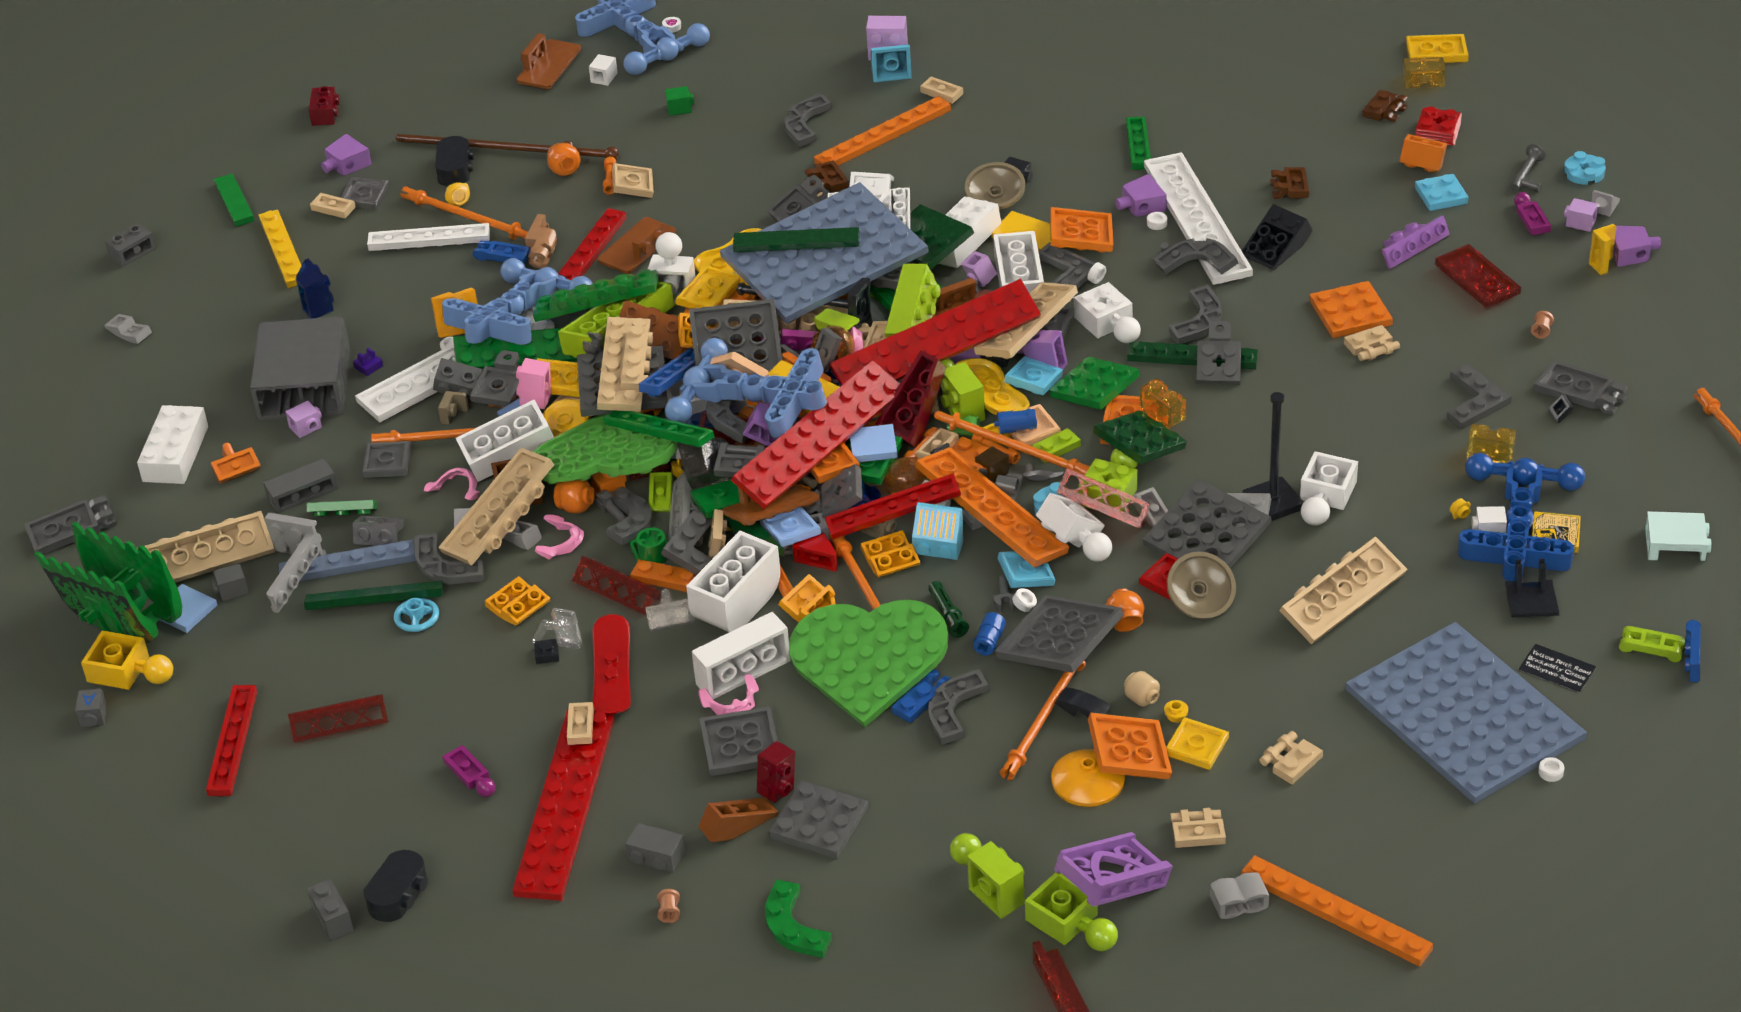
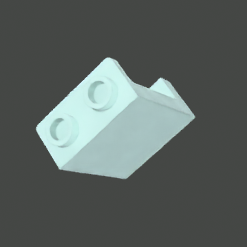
M1647 512L1645 533L1648 560H1658L1659 550L1699 551L1700 561L1706 560V554L1711 552V539H1707L1709 536V523H1705L1704 513Z

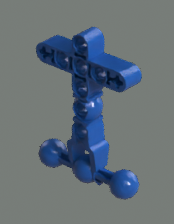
M1475 453L1469 456L1465 463V469L1471 479L1482 481L1489 478L1491 474L1507 476L1505 498L1510 500V508L1506 512L1508 528L1507 533L1472 529L1463 530L1459 534L1458 556L1469 561L1503 564L1502 576L1507 581H1515L1516 559H1521L1522 578L1524 567L1539 568V559H1545L1547 570H1569L1573 563L1574 545L1566 540L1528 536V531L1534 522L1531 508L1533 503L1540 500L1542 480L1556 481L1563 489L1574 491L1581 488L1585 482L1584 469L1573 462L1564 464L1560 469L1545 468L1543 464L1538 465L1534 460L1527 457L1520 458L1515 462L1510 460L1506 464L1493 462L1484 453ZM1518 484H1519V485H1522V486H1528V485H1529V489H1527V488H1525V487H1520V488H1518Z

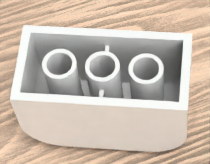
M739 531L686 586L690 614L727 632L746 625L770 600L778 586L780 579L778 546Z

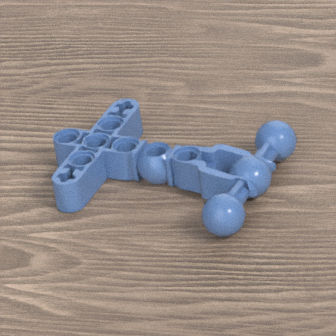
M597 0L598 5L575 16L577 33L581 37L591 36L615 25L629 36L635 38L636 41H639V44L643 46L644 54L637 51L630 52L625 57L623 63L626 72L634 76L642 74L646 70L648 63L657 59L671 61L677 56L679 51L684 50V47L690 44L695 47L704 46L710 38L708 28L704 24L696 23L688 28L686 35L675 39V35L665 26L659 27L640 15V13L654 8L656 0Z
M510 258L504 261L500 269L502 278L510 284H515L509 292L503 293L500 298H496L484 306L456 298L446 299L442 302L443 319L446 325L464 329L465 340L468 343H480L488 337H493L515 344H528L531 342V324L529 318L519 316L522 311L535 306L536 301L541 296H552L558 289L572 290L578 285H592L593 283L585 276H578L572 280L565 279L564 276L558 275V272L551 267H544L536 271L527 269L519 259Z
M710 338L701 347L703 359L700 364L685 372L683 386L680 387L681 395L673 397L667 402L665 415L668 420L685 423L692 416L691 401L694 396H697L698 399L715 403L720 402L722 399H747L752 402L762 400L763 403L768 402L771 404L765 414L770 435L779 438L793 426L802 409L818 410L826 405L827 401L822 384L818 381L824 370L819 352L814 348L802 351L787 377L766 375L764 377L759 374L747 375V373L727 369L724 364H710L712 358L728 353L727 345L723 340Z

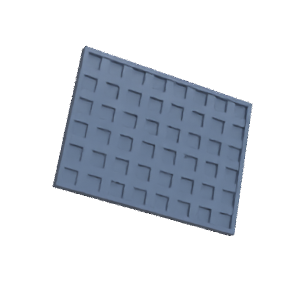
M859 182L758 231L859 227V247L733 252L732 244L721 249L720 256L763 300L774 299L776 314L785 323H788L850 292L862 277L870 278V281L929 251L928 246Z
M1457 622L1446 626L1345 683V690L1474 804L1539 767L1543 759L1554 758L1582 742L1587 737V731Z

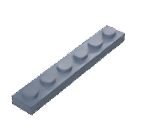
M413 540L400 541L317 556L300 581L416 561ZM287 562L279 563V573Z

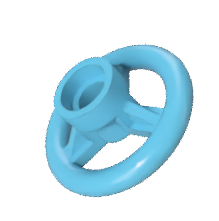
M411 598L401 603L394 612L395 624L400 629L408 632L426 630L433 626L439 618L438 606L426 598ZM401 613L410 616L412 620L411 625L402 622L400 618ZM432 613V616L428 621L419 624V620H421L424 615Z

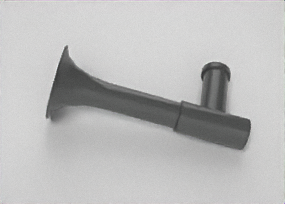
M1531 144L1526 148L1528 159L1511 184V189L1514 191H1518L1521 186L1536 190V192L1540 191L1541 183L1525 178L1535 161L1545 159L1546 153L1542 147Z

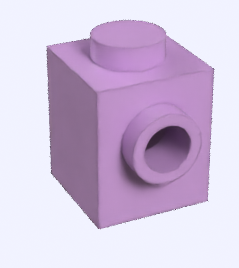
M1574 198L1570 206L1567 205L1565 208L1566 226L1590 232L1596 221L1598 204Z
M976 251L961 263L966 273V279L973 278L978 280L979 283L977 285L982 287L988 284L997 274L989 257Z
M309 401L285 411L289 428L299 438L322 428L320 420L322 414L317 406L314 407Z

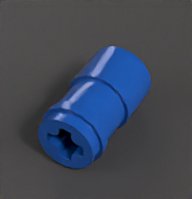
M1035 409L997 412V421H994V427L998 426L999 434L1036 429Z
M994 612L985 614L979 627V632L973 640V648L977 653L987 656L994 652L997 641L1000 639L1006 626L1004 617Z

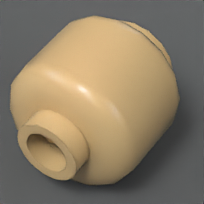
M1144 671L1131 673L1124 682L1125 695L1138 706L1145 707L1153 704L1159 698L1160 684Z

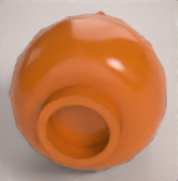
M569 143L554 144L547 152L548 167L559 176L571 175L580 165L579 152Z
M577 479L558 482L555 485L554 503L558 509H564L572 514H581L594 502L595 492L587 480L580 481Z
M1118 589L1105 602V605L1122 608L1124 615L1114 626L1115 630L1127 632L1142 625L1144 621V603L1137 593L1128 589Z

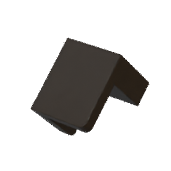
M993 446L975 457L976 463L987 468V478L992 483L996 482L998 475L1005 476L1009 473V455Z

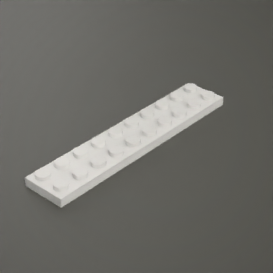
M1183 153L1144 160V168L1147 173L1151 175L1167 194V207L1187 240L1194 238L1195 241H1206V238L1216 240L1223 244L1237 258L1239 264L1222 275L1209 262L1198 259L1212 284H1221L1253 276L1252 267Z
M534 306L526 311H522L519 315L530 319L531 330L555 328L554 322L550 319L535 322L533 317ZM452 344L355 395L356 402L380 423L438 392L433 390V384L441 358L456 362L454 345Z

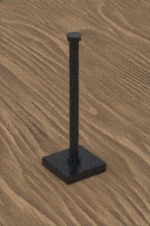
M862 277L848 294V300L836 298L824 305L847 308L848 315L859 318V323L854 327L856 329L860 328L862 323H866L870 318V278ZM740 282L738 284V295H744V293L758 295L745 283Z
M1274 392L1270 396V401L1273 403L1270 480L1242 490V493H1270L1272 500L1269 516H1271V521L1301 511L1303 504L1302 499L1282 476L1279 477L1282 403L1284 402V394L1280 392Z

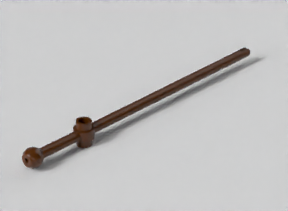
M397 134L395 136L396 141L424 144H437L440 140L446 138ZM467 139L469 147L547 153L551 145ZM567 140V141L562 142V143H569L570 145L574 146L571 141H568V140ZM613 146L608 147L606 150L575 147L580 156L613 157L616 160L619 158V150Z

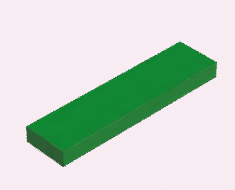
M1127 117L1126 129L1131 170L1145 169L1144 160L1151 159L1146 117Z
M233 173L214 178L215 186L235 227L254 222V216Z

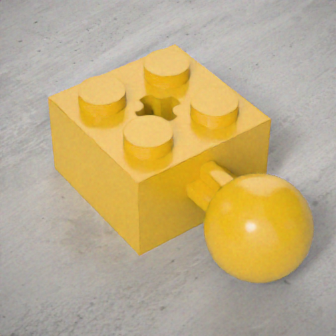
M103 630L81 662L87 682L130 690L139 673H143L145 678L153 684H163L173 674V664L168 657L160 654L149 657L144 638Z

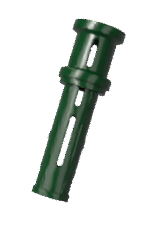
M933 581L929 584L928 590L941 610L946 625L949 626V633L955 638L964 636L969 630L968 622L962 618L961 610L953 605L940 581Z

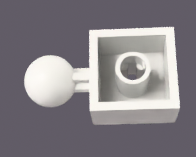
M666 232L661 234L656 240L655 247L659 255L653 254L648 269L650 271L657 270L659 282L670 283L674 304H676L677 296L696 277L694 258L678 256L682 250V241L678 235Z
M1109 282L1073 297L1074 318L1096 338L1114 332L1116 339L1122 343L1128 344L1138 339L1141 328L1139 322L1133 318L1132 302Z
M1314 451L1301 479L1300 498L1304 501L1301 506V516L1306 523L1313 526L1325 523L1330 515V507L1344 510L1357 482L1358 461Z
M1049 493L1036 514L1042 521L1041 525L1050 531H1054L1056 533L1055 537L1063 543L1069 541L1077 547L1082 545L1083 552L1088 559L1095 562L1107 559L1112 551V543L1107 535L1100 533L1105 525L1077 501Z

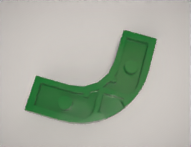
M776 879L765 905L767 928L774 935V939L783 947L794 952L824 958L832 941V933L798 924L792 917V909L801 891L800 884Z

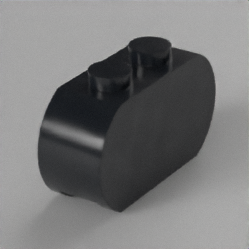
M450 136L443 138L437 143L435 168L439 184L448 187L453 183H466L469 181L470 172H473L472 160H474V150L469 147V141L466 138Z
M399 850L387 857L363 890L367 909L372 918L381 922L396 921L402 918L406 911L413 906L415 899L421 891L425 890L428 883L424 860L420 854L411 850Z

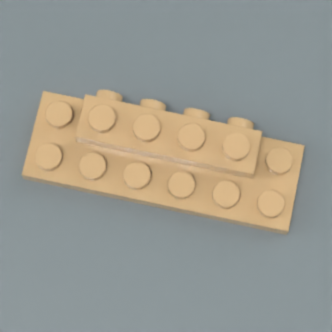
M1041 282L1030 292L1041 313L1040 318L975 346V354L985 355L986 357H1003L1004 359L1015 356L1078 293L1076 285Z
M608 317L597 410L641 412L643 392H639V383L648 377V375H645L649 374L650 361H647V359H651V346L648 345L653 344V332H650V319Z
M521 447L438 547L440 551L472 566L483 551L490 554L494 549H498L502 544L504 536L515 529L517 520L522 515L524 516L528 513L529 506L535 498L538 499L542 496L545 486L541 481L555 465L552 460Z
M261 511L235 519L228 518L222 523L205 525L199 530L185 531L178 536L162 538L155 543L145 545L150 553L153 550L161 552L175 583L275 553Z
M1376 536L1354 553L1349 551L1340 560L1341 563L1338 565L1333 563L1325 571V575H1317L1309 583L1310 586L1307 588L1302 586L1294 594L1295 597L1284 604L1279 610L1311 645L1394 583L1408 570Z

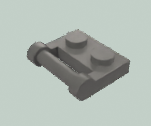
M721 442L714 467V475L733 477L734 474L765 450L766 446H736Z

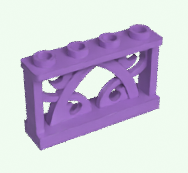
M1133 832L1061 850L1057 856L1054 871L1058 874L1062 873L1087 895V902L1094 907L1166 887L1173 866L1167 860L1161 862L1135 839L1136 835ZM1110 862L1124 866V870L1118 874L1110 871H1100L1099 863Z

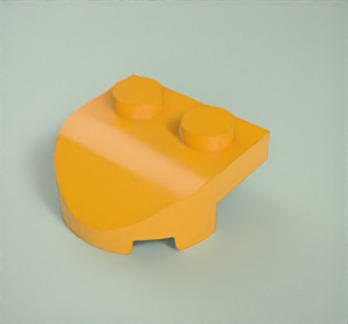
M808 574L780 600L778 605L793 619L800 622L815 609L834 605L835 592L829 584L824 587Z

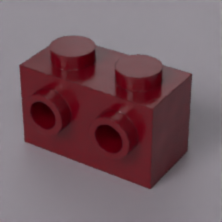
M335 86L312 88L309 104L312 126L335 124V119L339 116L338 105H340V95L336 94Z
M775 741L757 755L756 793L776 803L794 789L795 751L778 741Z

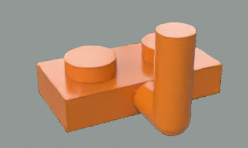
M230 443L223 444V458L211 462V467L219 484L260 469V463L252 447L234 453Z

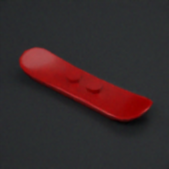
M609 614L600 617L594 623L592 629L594 649L593 706L595 712L617 714L627 711L631 705L629 680L630 626L623 616Z

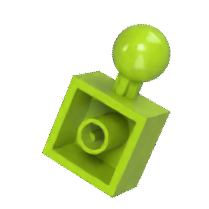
M950 358L942 361L941 363L946 367L940 385L943 392L941 396L943 407L950 411L951 416L958 412L960 413V418L973 415V417L978 416L979 422L985 420L984 386L966 362L955 365Z
M1115 448L1110 456L1111 462L1097 458L1093 461L1079 484V504L1086 508L1121 517L1137 490V469L1135 468L1138 463Z
M970 833L959 834L952 840L950 845L951 857L960 865H968L969 890L1000 919L1025 904L1024 870L1018 862H1014L1008 857L1003 848H998L992 841L982 846L979 839Z
M1055 872L1025 900V920L1063 945L1070 942L1080 931L1085 933L1087 944L1096 951L1111 949L1118 939V931L1114 923L1105 918L1094 919L1098 915V906L1093 907L1087 902L1088 896L1062 873L1058 874Z

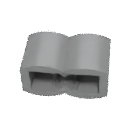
M1243 873L1235 879L1221 878L1210 884V898L1221 919L1234 918L1243 913H1256L1269 907V893L1259 873Z

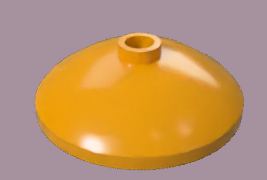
M1081 749L1064 755L1056 762L1052 769L1051 782L1056 794L1066 802L1077 806L1093 807L1106 804L1115 799L1123 790L1125 775L1100 773L1095 750Z

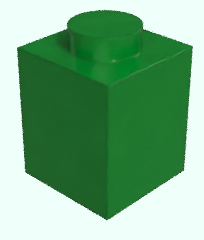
M688 86L665 89L669 116L692 113L691 105H695L694 95L689 93Z

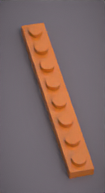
M937 96L835 147L814 156V163L820 164L834 160L837 166L951 111V104Z
M1255 855L1241 871V874L1259 873L1268 892L1419 967L1433 951V943Z

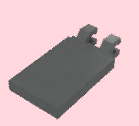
M1556 360L1551 363L1534 383V391L1555 398H1559L1565 393L1571 403L1591 409L1599 408L1602 413L1610 415L1617 411V407L1614 406L1616 402L1623 403L1627 399V395L1624 394L1627 386L1614 382V378Z
M103 495L92 499L90 502L84 499L27 522L24 525L35 552L38 551L46 554L75 542L71 526L73 522L80 524L84 531L87 527H91L97 533L103 528L109 529L117 525V521L106 496Z

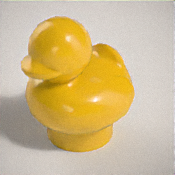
M453 183L446 188L445 199L451 205L460 207L470 197L469 186L466 183Z

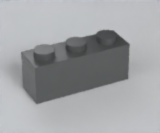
M325 459L263 482L267 499L276 513L338 490L335 473Z

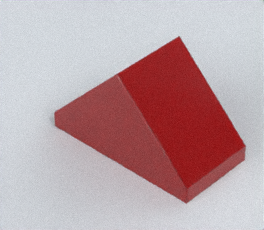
M825 533L792 545L794 562L834 572L837 571L836 551Z

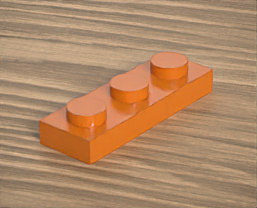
M641 559L638 560L630 574L631 581L687 592L686 586L696 577L695 574L685 568Z

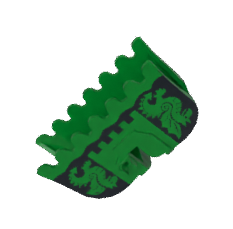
M73 522L71 526L73 528L75 544L84 570L79 566H76L73 570L66 561H63L60 565L54 557H50L47 560L42 553L38 551L34 553L35 558L66 605L82 622L85 621L88 624L98 626L100 630L142 637L145 643H150L159 634L156 625L159 619L173 623L182 615V601L179 590L161 552L158 550H153L150 553L143 545H140L137 549L129 540L124 544L117 536H113L110 540L103 531L97 535L91 527H87L84 531L80 524ZM147 598L153 601L152 604L141 612Z

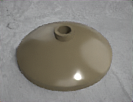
M1003 162L983 164L974 169L965 181L967 197L996 203L999 210L1015 204L1020 200L1025 191V179L1021 171L1013 165Z
M1192 552L1180 557L1171 567L1167 576V591L1172 603L1183 614L1191 618L1207 620L1220 616L1230 607L1236 594V582L1231 569L1222 559L1207 552ZM1194 588H1199L1201 593H1196Z

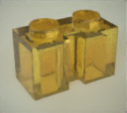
M1443 57L1406 58L1403 60L1405 88H1420L1422 83H1428L1429 87L1445 86L1446 68Z
M1155 378L1140 387V407L1165 426L1171 428L1186 419V398L1175 390L1168 391V385L1161 380Z
M1471 424L1467 458L1475 453H1484L1493 462L1507 464L1510 460H1513L1517 430L1499 427L1498 431L1489 430L1490 426Z

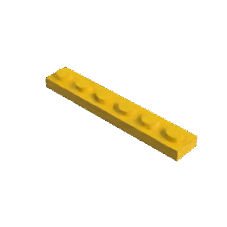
M278 209L259 214L261 225L287 288L301 285L299 274L302 266Z

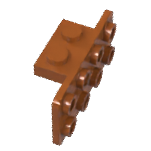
M538 33L521 53L524 70L516 78L517 83L541 89H550L579 54L581 45L554 39L546 41L545 34Z
M644 217L598 257V263L622 273L630 274L656 251L655 244L657 238L666 232L676 234V228L655 219Z
M973 278L940 288V296L936 300V312L932 315V318L991 292V290L985 289L976 293V281Z
M630 301L624 302L619 317L650 319V332H653V344L648 346H663L664 358L673 360L689 349L680 346L678 316L668 315L656 308H648Z
M794 485L764 510L738 487L740 503L725 507L722 510L724 515L743 525H753L757 520L771 519L776 514L789 513L794 511V508L800 506H811L813 502L819 501L820 497L815 492L802 486Z

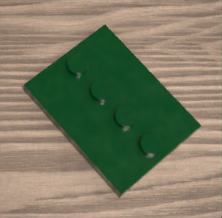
M920 204L910 212V230L928 246L929 252L911 262L927 264L931 270L974 234L973 228Z

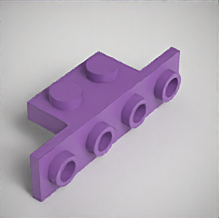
M1444 215L1437 217L1427 224H1417V222L1407 224L1404 230L1390 234V238L1383 241L1385 248L1382 249L1388 269L1395 267L1450 235Z

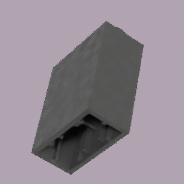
M343 316L259 323L250 387L258 420L287 418L285 411L306 401H309L314 407L317 406L322 416L344 414L350 345Z

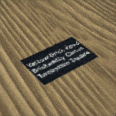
M1538 644L1533 646L1519 667L1520 671L1579 693L1596 669V666Z

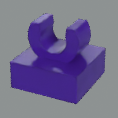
M366 348L367 352L365 354L358 353L357 359L353 361V366L364 375L369 376L383 367V361L375 355L373 350Z

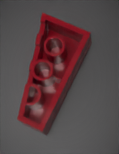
M920 350L896 389L895 397L885 407L875 423L876 426L893 424L894 435L902 437V442L913 449L923 439L946 367L939 359Z

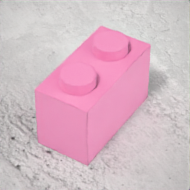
M525 358L522 366H518L516 371V378L519 379L516 392L519 396V403L524 405L535 400L539 409H545L551 397L550 363Z

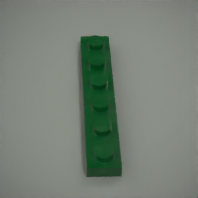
M1134 341L1129 343L1127 361L1197 366L1198 345ZM1241 348V369L1256 370L1258 349ZM1218 358L1213 363L1220 367L1225 361Z

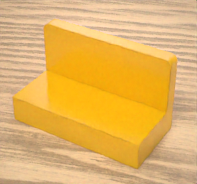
M1614 224L1593 230L1589 264L1600 275L1608 273L1609 260L1613 257L1616 226Z

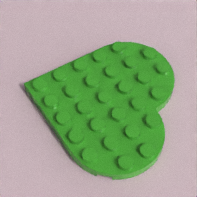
M602 414L546 441L533 452L551 459L555 464L542 479L547 481L548 484H555L577 479L584 481L597 472L608 474L609 477L649 473L652 471V468L670 461V458L678 449V442L605 425L603 417L607 414Z
M892 601L880 605L870 613L854 605L834 604L815 609L796 625L789 640V654L794 668L804 679L865 728L942 661L948 649L949 634L942 615L935 608L921 601Z

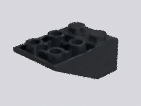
M1272 204L1242 249V253L1246 258L1275 270L1304 245L1313 230L1306 218Z

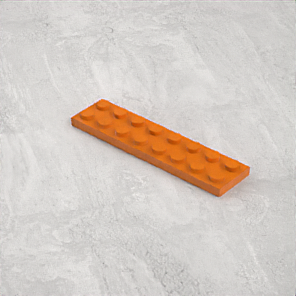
M950 447L916 460L915 468L931 481L954 473L961 496L952 499L1034 568L1068 553L1069 546L1066 543L1058 540L1052 531L1043 527L1041 522Z

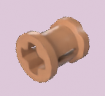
M1539 311L1535 314V323L1531 326V334L1536 338L1544 339L1550 334V326L1554 322V317L1548 311Z
M674 889L660 891L657 895V901L660 904L658 919L662 922H676L680 916V910L677 907V903L680 901V894Z

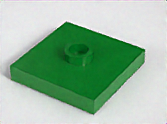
M731 480L690 491L691 499L707 519L713 518L714 509L722 510L725 507L740 503L738 487Z

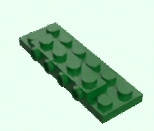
M650 269L640 271L637 275L620 274L611 280L600 279L592 285L581 284L572 290L561 289L554 292L552 296H541L535 304L533 311L534 320L538 322L656 292L659 278L657 270L650 271Z

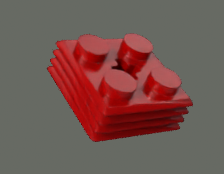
M1432 106L1422 108L1415 129V136L1453 146L1455 145L1461 125L1462 114L1453 109L1439 110Z

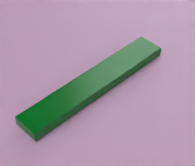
M613 410L603 417L605 425L696 447H701L714 438L713 430L634 411Z

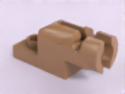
M537 214L525 237L526 246L530 247L528 255L530 257L529 264L538 269L547 267L557 245L555 230L549 228L544 214Z

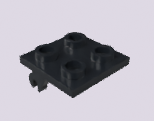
M1516 559L1515 581H1505L1511 617L1559 616L1553 580H1546L1545 559H1539L1538 582H1522L1521 559Z

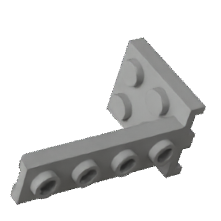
M268 512L264 519L275 551L292 554L266 593L271 601L272 611L279 613L283 605L287 603L293 590L297 588L303 575L308 571L313 560L317 556L326 555V550H323L321 547L322 538L316 532V520Z

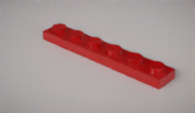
M608 208L558 275L564 276L565 279L569 280L578 276H584L627 219L626 212Z
M954 473L827 516L825 520L833 540L916 511L918 502L935 505L961 496V491Z
M233 685L206 788L208 796H232L258 692L256 685Z

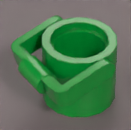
M651 527L641 530L637 534L636 539L630 542V550L636 563L641 559L664 564L668 559L661 555L663 548L668 543L665 533L661 529Z

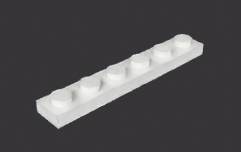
M489 223L369 232L367 245L369 251H382L388 249L479 243L481 240L490 241Z

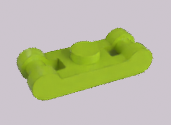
M1633 626L1623 628V638L1619 643L1621 651L1628 653L1633 650L1667 657L1672 662L1681 661L1682 650L1685 646V639L1683 637Z

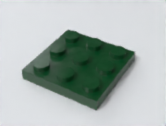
M1140 410L1094 425L1093 429L1095 435L1139 464L1183 450L1187 444V441L1180 437L1178 433L1169 430L1161 422L1155 421L1147 413Z

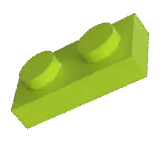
M1067 428L1033 444L1032 447L1059 457L1080 447L1081 439Z

